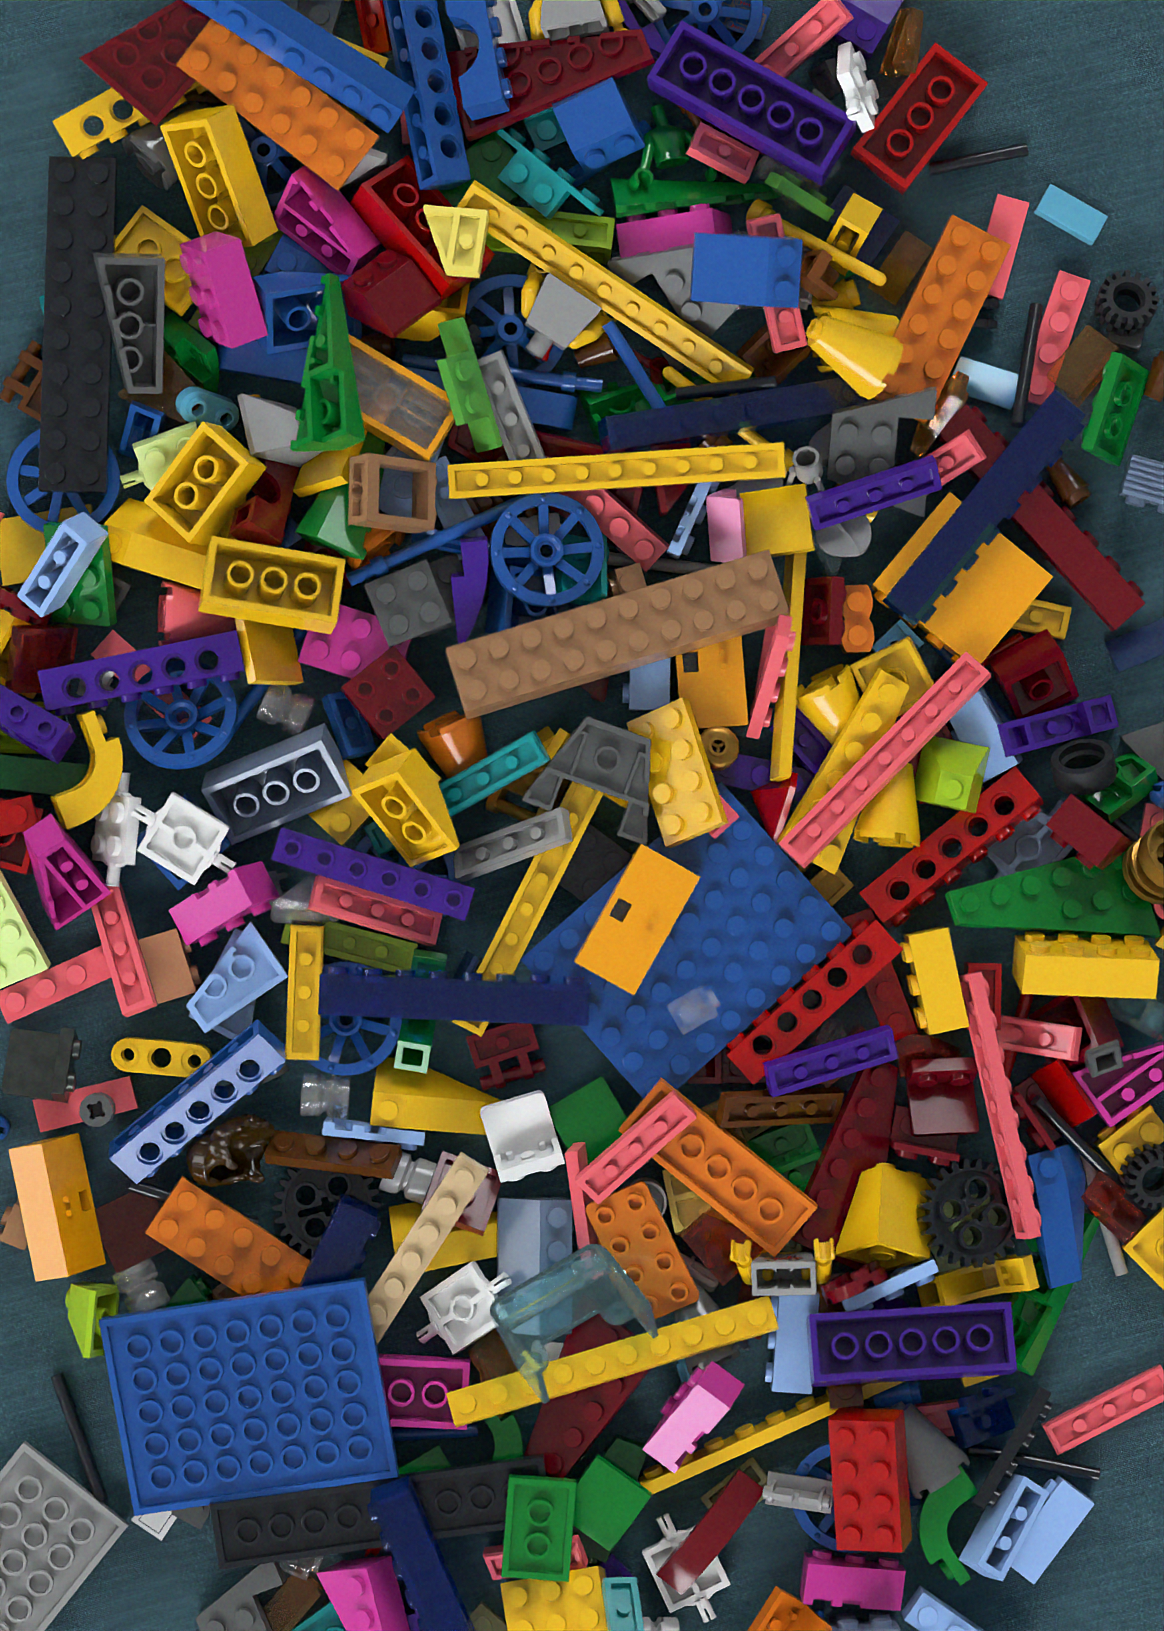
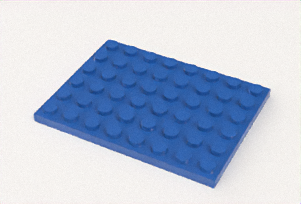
M722 782L716 785L719 795L737 812L739 818L716 839L707 832L678 846L668 848L665 847L661 834L647 846L698 875L700 879L635 995L574 962L627 865L520 959L643 1099L661 1077L677 1090L726 1047V1044L731 1042L740 1032L744 1031L765 1009L770 1008L777 1001L776 999L783 995L790 986L793 987L802 979L801 976L807 973L814 964L818 965L827 957L826 953L831 951L838 942L841 941L843 943L852 935V929ZM618 898L609 915L622 922L631 904Z
M365 1277L102 1317L99 1320L134 1516L206 1506L210 1502L321 1489L399 1476Z

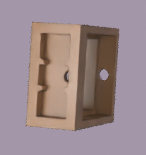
M373 453L350 457L348 525L414 534L435 530L437 516L435 509L436 463ZM380 468L413 472L412 518L379 514Z

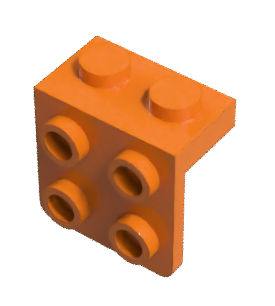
M775 1586L747 1631H832V1627L808 1604H803L801 1599Z

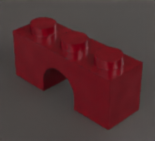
M256 457L267 468L251 488L256 496L235 508L229 534L238 541L277 547L285 537L284 528L287 517L291 512L290 504L294 492L293 488L300 467Z

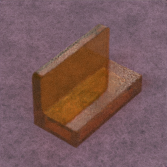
M1087 325L1049 370L1047 378L1066 392L1068 400L1079 407L1103 378V368L1106 362L1109 361L1111 352L1120 353L1119 347L1090 325Z
M299 1566L263 1607L272 1631H291L322 1594L324 1587Z

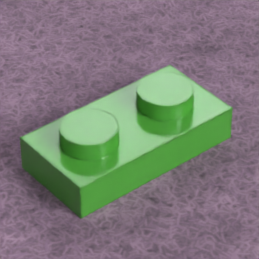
M771 171L764 182L813 215L827 222L835 211L825 204L828 199L827 197L812 188L807 193L799 187L802 181L786 171L783 176Z

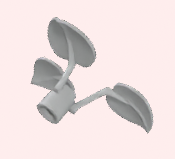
M831 422L815 433L810 440L809 446L801 447L795 451L792 458L794 467L789 468V476L785 486L792 485L795 476H797L803 483H815L819 492L825 490L821 482V476L823 474L822 467L828 465ZM782 478L739 480L728 489H736V495L740 497L739 493L783 487L784 482ZM866 515L816 531L819 547L825 553L837 557H855L865 553L870 545L872 535L871 526Z

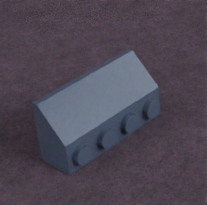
M325 723L206 772L201 789L216 818L230 826L226 836L231 845L352 795L340 750Z
M562 1196L497 1198V1277L505 1272L509 1275L506 1279H511L512 1281L511 1285L497 1293L499 1301L509 1317L508 1320L496 1327L497 1332L531 1335L572 1334L571 1199Z

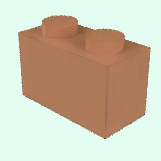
M178 928L138 940L158 1004L198 991V984L202 983L200 971L197 964L191 966L188 952H192V946L186 945Z

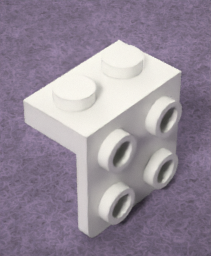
M541 1090L529 1092L481 1108L480 1115L501 1183L505 1181H518L526 1175L539 1171L548 1172L559 1165L565 1164L547 1101Z

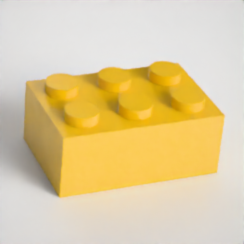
M202 421L144 502L189 543L208 546L211 536L216 537L235 511V508L239 506L267 467L256 457L251 456L250 451L222 426Z
M939 926L903 934L904 942H900L899 945L903 949L901 951L902 960L909 963L911 974L906 975L910 995L917 997L918 1007L913 1008L917 1028L920 1027L925 1033L933 1035L969 1027L948 927Z
M593 1566L571 1570L569 1582L521 1579L500 1583L507 1631H608L601 1586L603 1578H606L605 1568Z

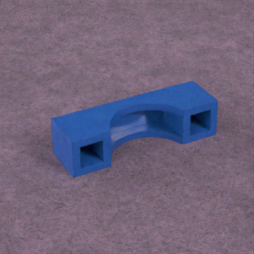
M445 0L447 16L454 27L469 31L478 36L479 51L474 64L467 72L458 77L464 110L472 121L511 111L509 99L513 98V90L509 78H505L503 68L508 67L505 50L503 47L499 48L498 37L502 36V28L499 18L497 16L494 17L492 8L497 6V0Z

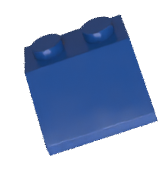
M613 76L552 104L569 147L585 174L646 147L639 121Z

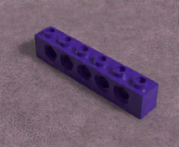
M234 630L38 671L45 709L49 712L55 711V715L58 717L76 713L75 706L88 704L89 710L109 706V699L121 697L122 703L142 699L141 693L154 690L155 696L175 692L174 686L187 683L188 689L207 686V679L220 677L221 682L237 680L241 678L240 672H244L245 667L238 631ZM207 651H213L218 656V665L212 670H205L201 665V657ZM174 658H181L185 663V671L179 677H173L168 672V664ZM141 665H148L152 670V678L146 684H140L135 678V671ZM113 671L119 677V685L116 689L107 691L102 685V678L106 673ZM77 678L82 679L86 684V691L79 698L73 697L69 691L70 683Z
M0 684V731L59 764L76 739L70 724Z
M281 827L271 860L464 921L466 920L475 891L474 887Z

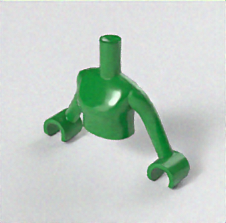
M662 104L651 108L656 127L643 135L646 147L643 148L641 165L628 181V186L632 191L639 187V180L642 181L646 190L651 185L653 175L649 170L652 157H654L656 167L659 169L679 167L690 160L686 154L685 143L689 146L693 134L684 128L669 125ZM708 166L709 168L705 173L707 181L713 182L716 179L717 172L720 174L722 181L726 179L727 175Z

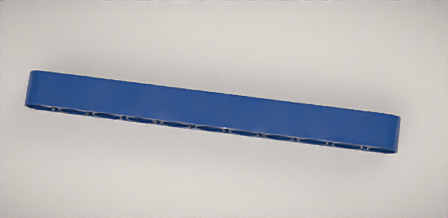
M256 340L235 348H229L218 343L217 355L220 371L298 385L302 383L308 349L266 354ZM405 367L446 392L439 372ZM394 377L387 384L403 394L407 385ZM517 386L533 426L561 431L573 430L577 397Z

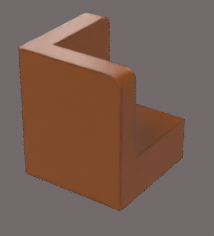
M823 249L807 251L801 261L800 286L821 302L836 300L839 295L832 289L839 277V272L829 265L833 256Z

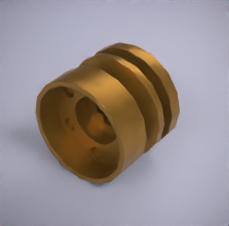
M1164 820L1157 822L1134 842L1125 852L1122 862L1124 879L1130 889L1139 898L1152 904H1164Z

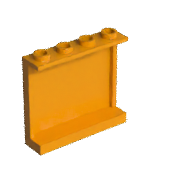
M949 492L881 573L871 589L875 591L873 597L886 608L892 605L901 612L899 618L912 629H915L917 626L927 634L925 637L926 641L939 651L944 647L953 655L951 658L953 663L967 652L981 664L1053 576Z

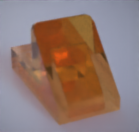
M905 230L878 270L886 275V283L882 286H877L870 282L868 288L893 305H896L933 248Z

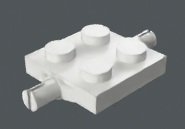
M851 41L838 46L837 78L846 97V115H848V119L857 121L863 133L875 128V115L879 113L875 99L879 98V93L874 80H868L864 71L867 68L862 53L860 51L855 52Z
M122 772L120 783L113 798L95 816V834L91 839L92 860L103 861L108 865L106 886L120 887L121 867L126 864L135 865L139 819L131 815L137 803L141 805V798L133 797L128 793L131 773Z
M174 792L171 793L165 805L156 813L140 805V803H137L131 815L148 825L146 835L137 851L194 886L203 871L212 864L226 873L231 871L236 862L219 853L222 840L229 831L230 826Z
M476 1261L468 1263L419 1298L428 1311L430 1323L416 1332V1336L421 1337L418 1340L425 1344L438 1334L445 1340L454 1355L460 1353L504 1323L509 1317L501 1305L497 1293L512 1284L511 1279H506L509 1275L503 1272L492 1281H489L483 1275Z
M669 1513L664 1514L663 1517L668 1527H666L661 1516L656 1519L664 1537L658 1543L643 1549L642 1554L669 1612L672 1613L684 1606L696 1605L703 1622L706 1623L709 1621L705 1608L711 1620L717 1617L708 1599L715 1592L730 1586V1581L718 1555L683 1595L656 1575L658 1569L674 1549L681 1545L695 1527L676 1531Z

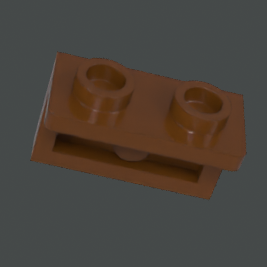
M766 322L735 354L754 368L751 374L752 378L776 375L777 385H779L787 378L791 370L809 357L813 349L807 344V346L773 353Z

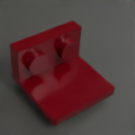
M394 646L340 689L381 741H384L390 733L392 734L435 699L434 694Z
M975 1057L911 1060L905 1073L912 1134L914 1137L978 1133L979 1121L973 1084L978 1072Z
M1032 1075L1012 1087V1094L1010 1095L1012 1108L1016 1111L1021 1121L1025 1119L1029 1124L1025 1131L1033 1143L1039 1148L1044 1146L1046 1149L1053 1151L1057 1148L1053 1142L1062 1136L1030 1103L1035 1096L1041 1095L1053 1109L1054 1107Z
M895 1106L889 1145L895 1149L894 1153L897 1156L917 1160L918 1154L927 1155V1160H930L931 1163L950 1166L951 1161L959 1162L960 1155L956 1152L959 1135L914 1137L909 1107Z

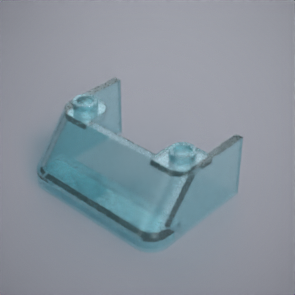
M590 1244L579 1249L499 1296L490 1306L492 1321L514 1364L544 1404L550 1401L542 1372L549 1365V1356L544 1345L599 1313L607 1323L621 1325L636 1317L652 1338L659 1336L651 1303L609 1251L599 1244Z

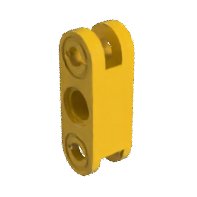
M126 1037L116 1042L111 1051V1060L119 1070L177 1077H189L213 1057L210 1048L201 1043L142 1037ZM126 1048L134 1052L132 1060L125 1057L124 1052ZM158 1048H164L170 1052L171 1061L168 1066H160L155 1062L154 1053ZM192 1055L200 1057L201 1064L199 1066L191 1063Z

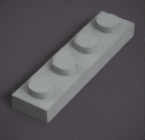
M503 350L478 359L486 391L509 461L546 458Z
M559 807L461 844L457 850L453 851L455 854L453 858L455 878L464 882L572 842L569 810Z

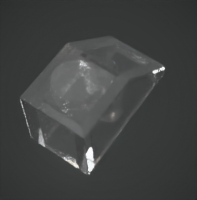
M315 873L273 903L270 918L276 923L324 926L330 920L332 922L339 920V918L308 909L314 880L318 876Z

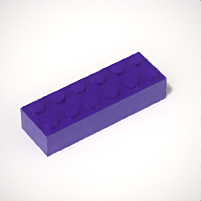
M682 20L647 76L650 90L820 186H823L856 131V120L848 119L846 112Z
M1011 1302L808 1314L806 1319L811 1387L1012 1375L1017 1370Z

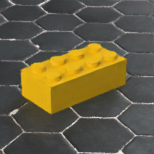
M233 104L185 111L160 126L200 237L217 231L239 238L242 247H252L278 231Z
M211 536L206 552L198 612L332 634L337 624L346 559Z
M1027 931L1025 935H1015L1012 975L1022 994L1156 999L1160 960L1148 940H1144L1143 937L1138 935H1126L1124 939H1111V936L1106 934H1092L1091 938L1078 937L1077 934L1069 932L1059 933L1058 936H1045L1042 932Z

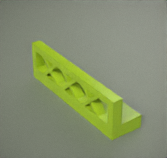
M514 206L597 263L607 264L611 259L615 218L557 211L549 220L534 208ZM487 232L485 244L492 251L519 254Z

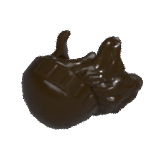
M244 1113L238 1117L227 1118L220 1125L216 1126L215 1129L208 1130L199 1137L195 1136L187 1152V1165L192 1178L198 1184L209 1187L230 1185L246 1180L255 1183L265 1181V1176L260 1171V1161L268 1146L267 1143L274 1134V1125L266 1119L259 1118L256 1114Z

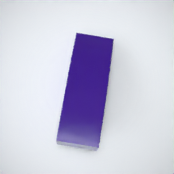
M487 536L460 538L464 572L450 573L458 644L466 642L482 606L488 572Z

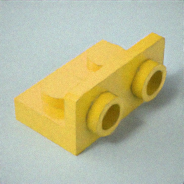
M1146 1102L1126 1116L1116 1126L1104 1127L1097 1134L1100 1139L1094 1144L1119 1175H1122L1121 1165L1128 1166L1129 1164L1125 1160L1126 1156L1129 1155L1132 1158L1135 1156L1132 1150L1138 1147L1141 1151H1144L1143 1145L1149 1144L1153 1148V1144L1160 1145L1164 1142V1123L1154 1112V1108Z

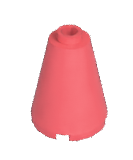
M169 580L162 581L161 587H167L166 595H159L157 633H164L165 641L158 640L159 646L237 630L235 619L232 617L198 612L201 590Z

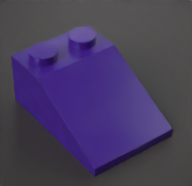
M841 0L854 19L834 35L831 40L840 45L851 41L855 52L860 51L864 59L870 61L904 0Z

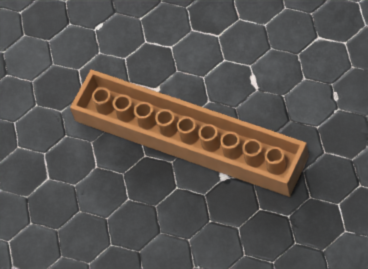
M768 549L445 649L466 720L774 626L779 614L789 616L790 612Z

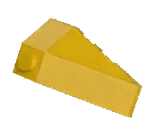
M128 498L103 524L108 526L112 563L201 590L208 546L189 543L148 504Z
M388 1057L377 1066L370 1125L486 1135L480 1110L483 1106L502 1101L428 1068L427 1074L394 1068L395 1058Z
M411 1202L388 1207L395 1253L420 1216L423 1204ZM491 1212L483 1236L453 1226L425 1271L497 1257V1212Z

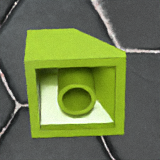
M933 736L921 751L914 781L916 801L976 814L990 748Z
M89 1281L71 1283L66 1293L65 1304L68 1308V1319L83 1358L90 1359L105 1355L99 1320L102 1317L118 1315L120 1285Z

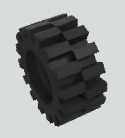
M1125 270L1122 277L1119 271L1115 272L1112 278L1108 276L1104 283H1102L1094 306H1096L1095 315H1101L1098 322L1101 325L1107 322L1106 330L1109 332L1113 328L1118 329L1116 335L1122 336L1125 330H1127L1128 336H1134L1136 330L1138 333L1143 332L1145 327H1148L1151 323L1159 302V296H1155L1157 292L1156 287L1152 286L1149 288L1151 280L1146 278L1144 281H1141L1140 277L1142 274L1136 272L1134 277H1131L1130 270ZM1118 295L1130 296L1138 303V309L1134 312L1124 311L1115 304L1114 298Z
M1149 1144L1143 1145L1144 1151H1141L1138 1147L1132 1150L1135 1153L1133 1158L1129 1155L1126 1156L1125 1160L1129 1164L1128 1166L1121 1165L1120 1170L1124 1173V1175H1119L1120 1181L1123 1183L1121 1186L1141 1207L1147 1208L1148 1206L1151 1210L1157 1209L1158 1203L1164 1208V1147L1153 1144L1152 1148ZM1156 1166L1162 1167L1163 1173L1159 1181L1149 1187L1143 1186L1142 1180L1146 1172Z

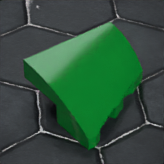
M174 312L164 319L163 352L179 367L188 379L191 376L200 383L202 389L217 394L219 361L215 346Z
M1134 752L1115 759L1117 774L1109 787L1096 793L1078 795L1109 824L1153 791L1152 786L1158 783L1156 768Z

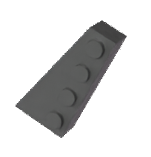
M93 253L124 388L129 394H163L165 258L161 254Z

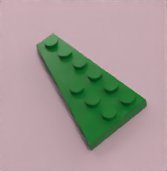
M1125 852L1103 870L1095 865L1090 870L1074 856L949 891L945 894L955 926L1015 928V930L1034 929L1045 930V932L1077 934H1116V936L1138 935L1145 936V938H1158L1161 936L1151 903L1139 898L1124 879L1122 862Z

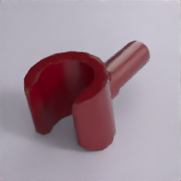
M632 349L638 361L649 369L650 380L655 384H662V371L665 367L669 366L668 361L662 357L647 358Z

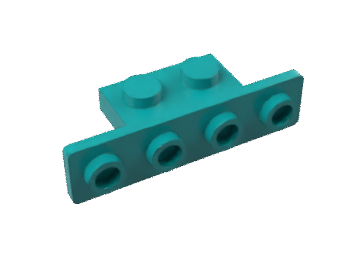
M512 127L508 131L503 128L495 131L518 150L499 174L498 178L542 215L550 220L570 194L595 214L601 216L604 213V210L597 205L600 199L585 187L582 191L574 187L572 184L576 179L561 167L557 171L548 165L551 159L537 147L532 151L523 145L527 139Z

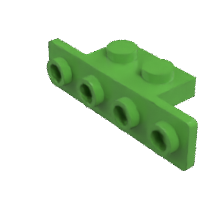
M459 317L438 324L447 357L437 360V364L456 426L468 423L475 450L478 453L502 447L503 443L465 319L464 317Z

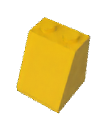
M878 1163L876 1167L862 1171L835 1255L862 1264L878 1259L880 1265H883L887 1272L930 1259L931 1247H928L927 1244L931 1240V1235H921L920 1232L927 1227V1224L917 1221V1218L925 1215V1211L919 1209L917 1204L926 1203L927 1201L920 1194V1191L932 1189L928 1185L927 1179L922 1178V1175L918 1172L898 1170L891 1163Z

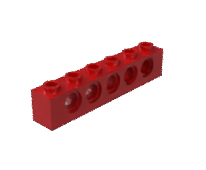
M1013 767L980 794L976 814L960 810L923 840L919 847L916 846L859 892V894L888 929L893 925L895 927L901 926L911 917L909 912L919 904L925 906L931 902L937 895L935 891L945 883L950 885L957 881L963 874V868L971 862L976 864L984 859L989 853L988 848L997 841L999 843L1006 841L1014 834V827L1023 820L1028 822L1037 816L1041 811L1040 806L1044 804V801L1017 767ZM1011 801L1014 803V809L1010 814H998V807L1002 802ZM979 822L988 824V830L984 835H972V828L975 824ZM953 843L961 844L962 851L957 857L950 858L946 856V849L949 845ZM927 864L935 865L936 871L931 878L923 879L920 877V870L923 866ZM902 885L909 886L910 892L905 899H894L896 888Z
M866 919L862 920L851 931L854 937L845 945L841 941L838 942L831 951L826 953L829 959L822 966L818 967L814 964L807 973L801 976L804 982L795 990L790 986L783 995L776 999L779 1005L770 1013L765 1009L751 1022L754 1027L746 1035L740 1032L731 1042L726 1044L730 1049L725 1054L753 1085L765 1076L764 1062L788 1055L903 950L876 919H872L870 922ZM858 945H866L870 950V957L864 963H856L852 957V952ZM835 967H840L845 972V980L838 986L830 985L827 979L829 971ZM809 990H816L820 994V1003L815 1008H806L803 1004V995ZM786 1012L794 1014L796 1018L795 1026L789 1031H783L778 1027L779 1016ZM766 1035L770 1038L771 1047L767 1052L757 1053L754 1051L753 1041L757 1036Z

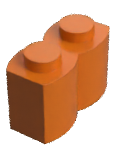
M844 585L847 596L843 604L842 619L845 623V632L841 638V650L844 654L869 653L874 644V628L869 619L873 608L871 590L868 585Z

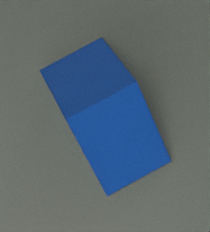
M133 400L130 404L118 453L137 460L132 444L163 433L169 417L164 412Z

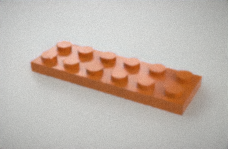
M212 18L176 64L178 68L226 105L233 104L235 111L337 191L341 189L380 138L375 132L313 84Z
M953 214L949 217L892 335L903 344V353L894 375L889 372L886 374L882 382L887 385L874 399L882 401L894 398L895 395L911 394L923 391L924 388L936 387L937 402L1011 247L1010 244ZM915 419V420H917V421H919V422L925 424L928 419Z
M661 1077L619 1127L618 1131L624 1134L674 1090L696 1112L697 1118L658 1151L652 1159L773 1257H776L817 1209L818 1204L726 1129L720 1128L715 1123V1120Z
M183 1175L145 1230L147 1235L241 1296L344 1281L304 1254L301 1255L298 1250L292 1246L290 1247L289 1244Z

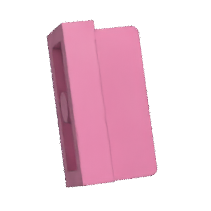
M728 488L707 495L706 505L711 561L726 563L747 556L743 499L737 497L736 489Z

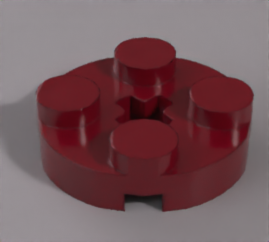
M0 584V609L3 610L5 608L11 611L10 615L25 622L31 621L46 628L53 612L40 617L17 597V592Z
M876 1259L862 1265L859 1270L853 1273L847 1271L832 1278V1281L821 1286L822 1295L827 1305L835 1304L866 1291L865 1289L871 1283H874L875 1286L888 1279L883 1265H880L879 1260Z

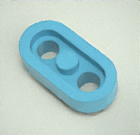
M192 386L182 390L176 398V410L188 422L195 421L197 425H200L204 421L220 425L226 431L233 429L238 423L240 417L239 409L231 399ZM195 404H200L198 409L192 411ZM228 413L227 417L220 421L221 416Z

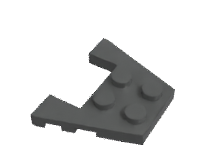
M694 243L670 247L668 250L652 253L649 251L637 253L635 256L624 258L621 256L614 257L608 261L607 265L612 273L630 285L653 274L679 318L709 338L739 306L737 304L690 301ZM660 349L669 365L679 372L684 364Z
M928 387L924 388L923 391L911 394L903 393L882 401L875 402L874 400L833 410L827 479L843 485L894 468L898 419L901 417L934 420L937 388ZM927 494L893 506L924 517Z
M586 716L524 793L522 801L551 811L562 779L574 781L628 801L616 834L646 845L648 839L647 818L651 739Z
M279 1562L259 1564L195 1618L200 1631H272L257 1594L283 1585L286 1582Z

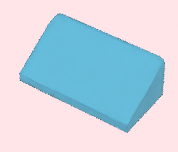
M1051 183L1034 211V214L1090 246L1095 242L1108 218L1107 215Z
M959 356L947 390L1011 410L1015 399L1018 374Z

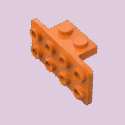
M638 1181L612 1192L599 1204L595 1201L587 1204L585 1211L598 1236L597 1243L604 1257H608L612 1265L611 1271L614 1280L618 1286H622L639 1322L648 1323L690 1305L699 1299L700 1293L646 1182Z

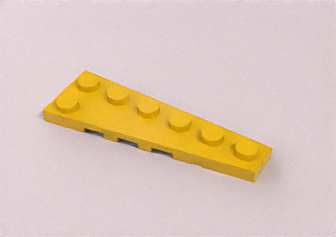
M880 668L877 669L776 842L779 843L893 727L908 692V684ZM860 812L813 859L812 863L835 875Z

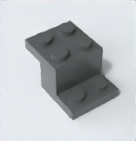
M456 553L428 563L427 560L421 561L364 584L389 648L419 637V640L456 626L450 573L464 572Z

